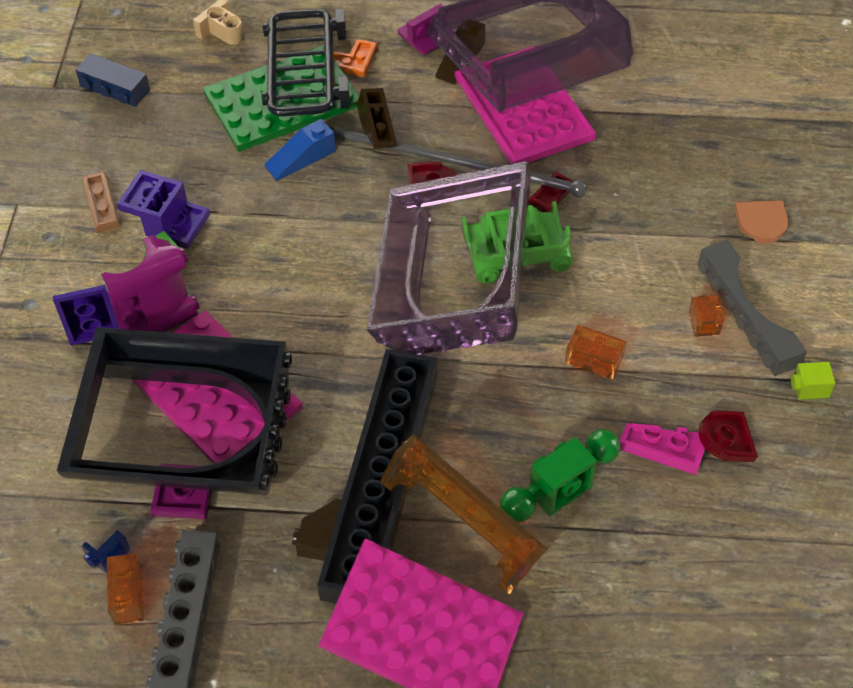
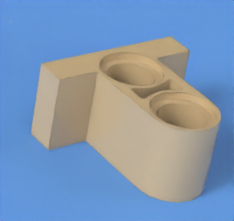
M218 0L193 19L196 36L202 40L210 33L231 45L239 44L244 39L241 19L231 13L229 0Z

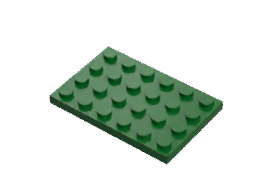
M321 45L307 51L325 50V46ZM325 54L288 57L277 61L276 67L325 64ZM334 60L335 86H339L338 77L345 75ZM267 65L203 88L206 99L238 152L302 129L320 119L326 120L356 109L359 95L348 80L350 109H341L340 100H335L334 107L322 114L284 117L273 115L268 111L267 106L262 104V92H267ZM325 68L276 72V81L326 78ZM326 82L276 86V95L326 92ZM326 96L276 100V106L320 105L326 102Z

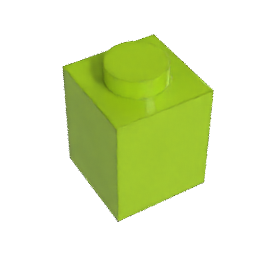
M830 362L798 363L795 373L791 375V387L793 390H796L798 400L830 398L836 384Z

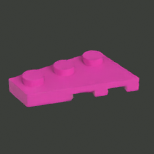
M627 423L620 439V450L694 475L697 474L705 451L698 432H688L687 428L677 427L675 431L662 430L657 425Z

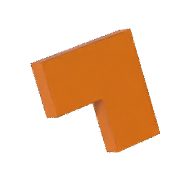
M356 39L350 54L333 51L334 60L343 73L365 77L378 48L377 43Z

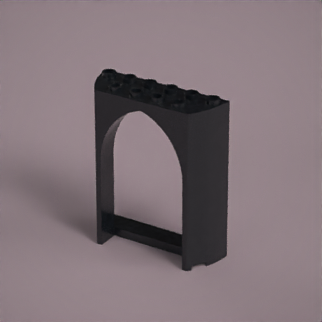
M96 327L57 467L58 474L66 479L267 495L270 491L272 477L277 476L278 462L275 461L276 453H280L282 449L280 431L281 428L285 429L287 414L284 412L285 405H289L291 400V390L288 388L292 353L287 352L286 341ZM103 377L198 384L223 388L247 400L258 411L265 423L259 435L246 448L224 461L208 466L177 468L82 460Z

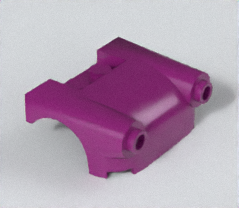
M156 235L143 238L146 256L136 268L124 273L104 272L101 274L108 287L106 291L120 329L166 332L198 315L199 303L195 295L190 296L187 293L182 270L186 268L185 263L189 262L183 247L178 249L176 245H171L169 240L157 239Z

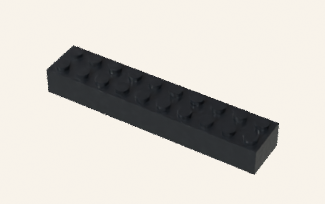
M390 349L385 350L317 584L320 601L337 603L365 539L392 551L437 379V358Z

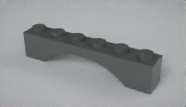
M725 240L702 248L698 260L700 272L706 275L713 291L719 294L723 300L724 307L728 311L730 310L737 326L743 329L750 345L762 357L765 367L769 368L774 376L796 369L798 363H803L807 353L806 349L794 332L771 322L749 302L739 280L738 266L740 256L730 242Z

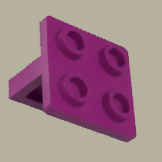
M440 3L408 21L406 25L397 29V34L422 55H426L452 40L455 31L446 25V7Z

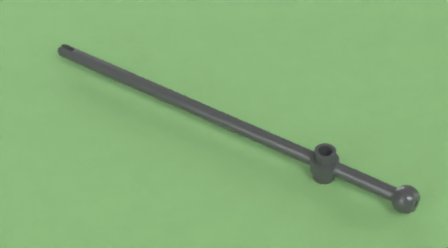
M328 126L334 132L335 137L372 145L366 134ZM397 142V147L386 148L511 177L518 188H525L529 185V182L570 191L572 196L576 198L583 197L587 190V183L582 179L570 182L531 173L529 165L525 162H519L515 165V168H510Z

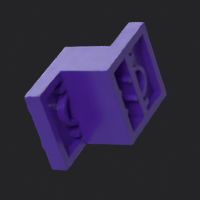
M143 170L138 172L117 203L118 210L141 218L145 236L158 235L165 231L177 246L189 249L210 216L209 208L187 201L183 182Z

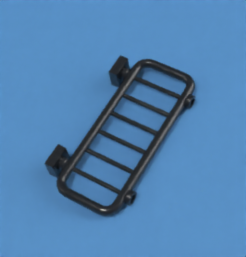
M323 9L282 11L273 14L269 18L268 23H263L264 37L268 36L267 92H262V104L267 106L270 113L282 117L322 114L334 107L335 100H340L341 109H350L348 76L338 77L339 86H335L333 32L337 31L338 40L347 39L344 9H336V18H332L331 14ZM324 19L323 24L276 27L277 22L281 20ZM324 28V37L276 40V31ZM324 41L325 50L276 54L277 44ZM325 54V64L276 67V58ZM325 68L326 78L276 81V72ZM326 82V92L276 95V86ZM326 96V102L320 105L276 106V100Z

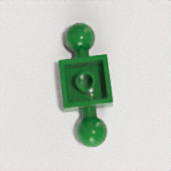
M598 429L587 437L585 447L576 437L568 442H561L552 453L546 457L541 456L534 461L531 468L530 486L528 488L512 487L502 494L499 501L501 514L510 522L521 523L532 516L535 510V502H537L549 517L592 488L596 463L607 464L617 458L620 452L619 438L608 429Z

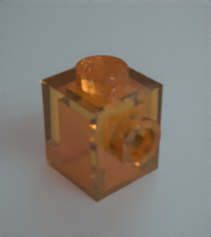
M717 295L692 297L688 314L694 337L720 335L725 311L723 305H719Z

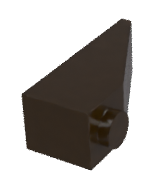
M469 18L464 19L449 44L435 74V78L454 85L457 83L455 71L467 68L485 44V24Z
M383 88L361 89L357 110L361 125L373 148L397 147Z

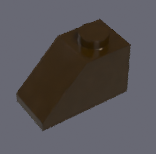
M335 499L302 518L300 528H295L292 538V545L296 546L297 556L321 561L325 560L341 505V499Z

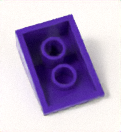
M106 285L52 296L71 346L92 341L96 327L120 329L106 291L108 290Z

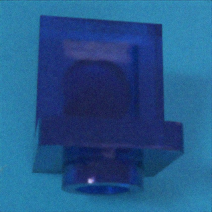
M118 530L97 550L86 541L81 545L85 553L83 559L93 569L99 567L105 573L116 563L121 562L130 550L126 537Z

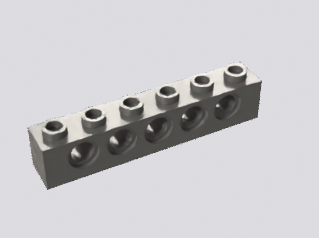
M183 530L181 540L176 541L174 550L175 557H177L176 564L171 566L169 572L171 588L169 593H165L163 608L166 610L164 620L160 619L157 630L158 637H160L159 645L154 647L151 661L154 668L152 676L147 677L145 688H193L220 549L216 532ZM192 561H199L194 566H188V564ZM186 587H194L190 592H182ZM189 613L185 619H177L180 614ZM177 640L184 641L179 647H171ZM169 669H178V671L174 675L165 676V673Z

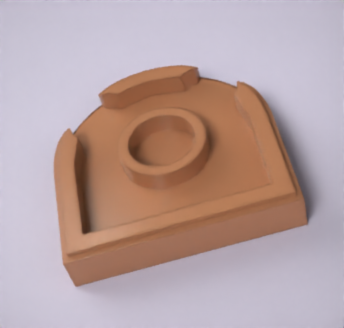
M783 200L735 203L734 210L738 227L743 235L746 234L755 239L754 242L762 244L774 243L786 232L788 218Z

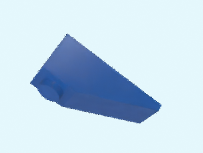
M322 119L302 128L264 164L265 168L278 181L336 152L334 132Z

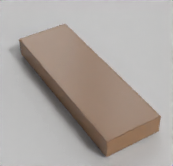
M105 171L82 177L96 232L101 233L120 228Z

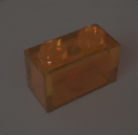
M578 324L567 346L565 362L573 367L594 372L598 376L614 379L624 357L627 341Z
M136 553L107 557L108 612L114 625L144 621L142 567Z

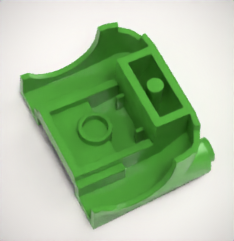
M556 201L552 202V210L550 212L538 213L537 208H533L530 205L485 213V216L480 217V223L467 225L465 216L461 217L463 236L477 280L480 283L492 284L496 282L500 277V270L549 262L552 270L564 272L573 264L569 243L570 227L569 225L565 226V231H563Z

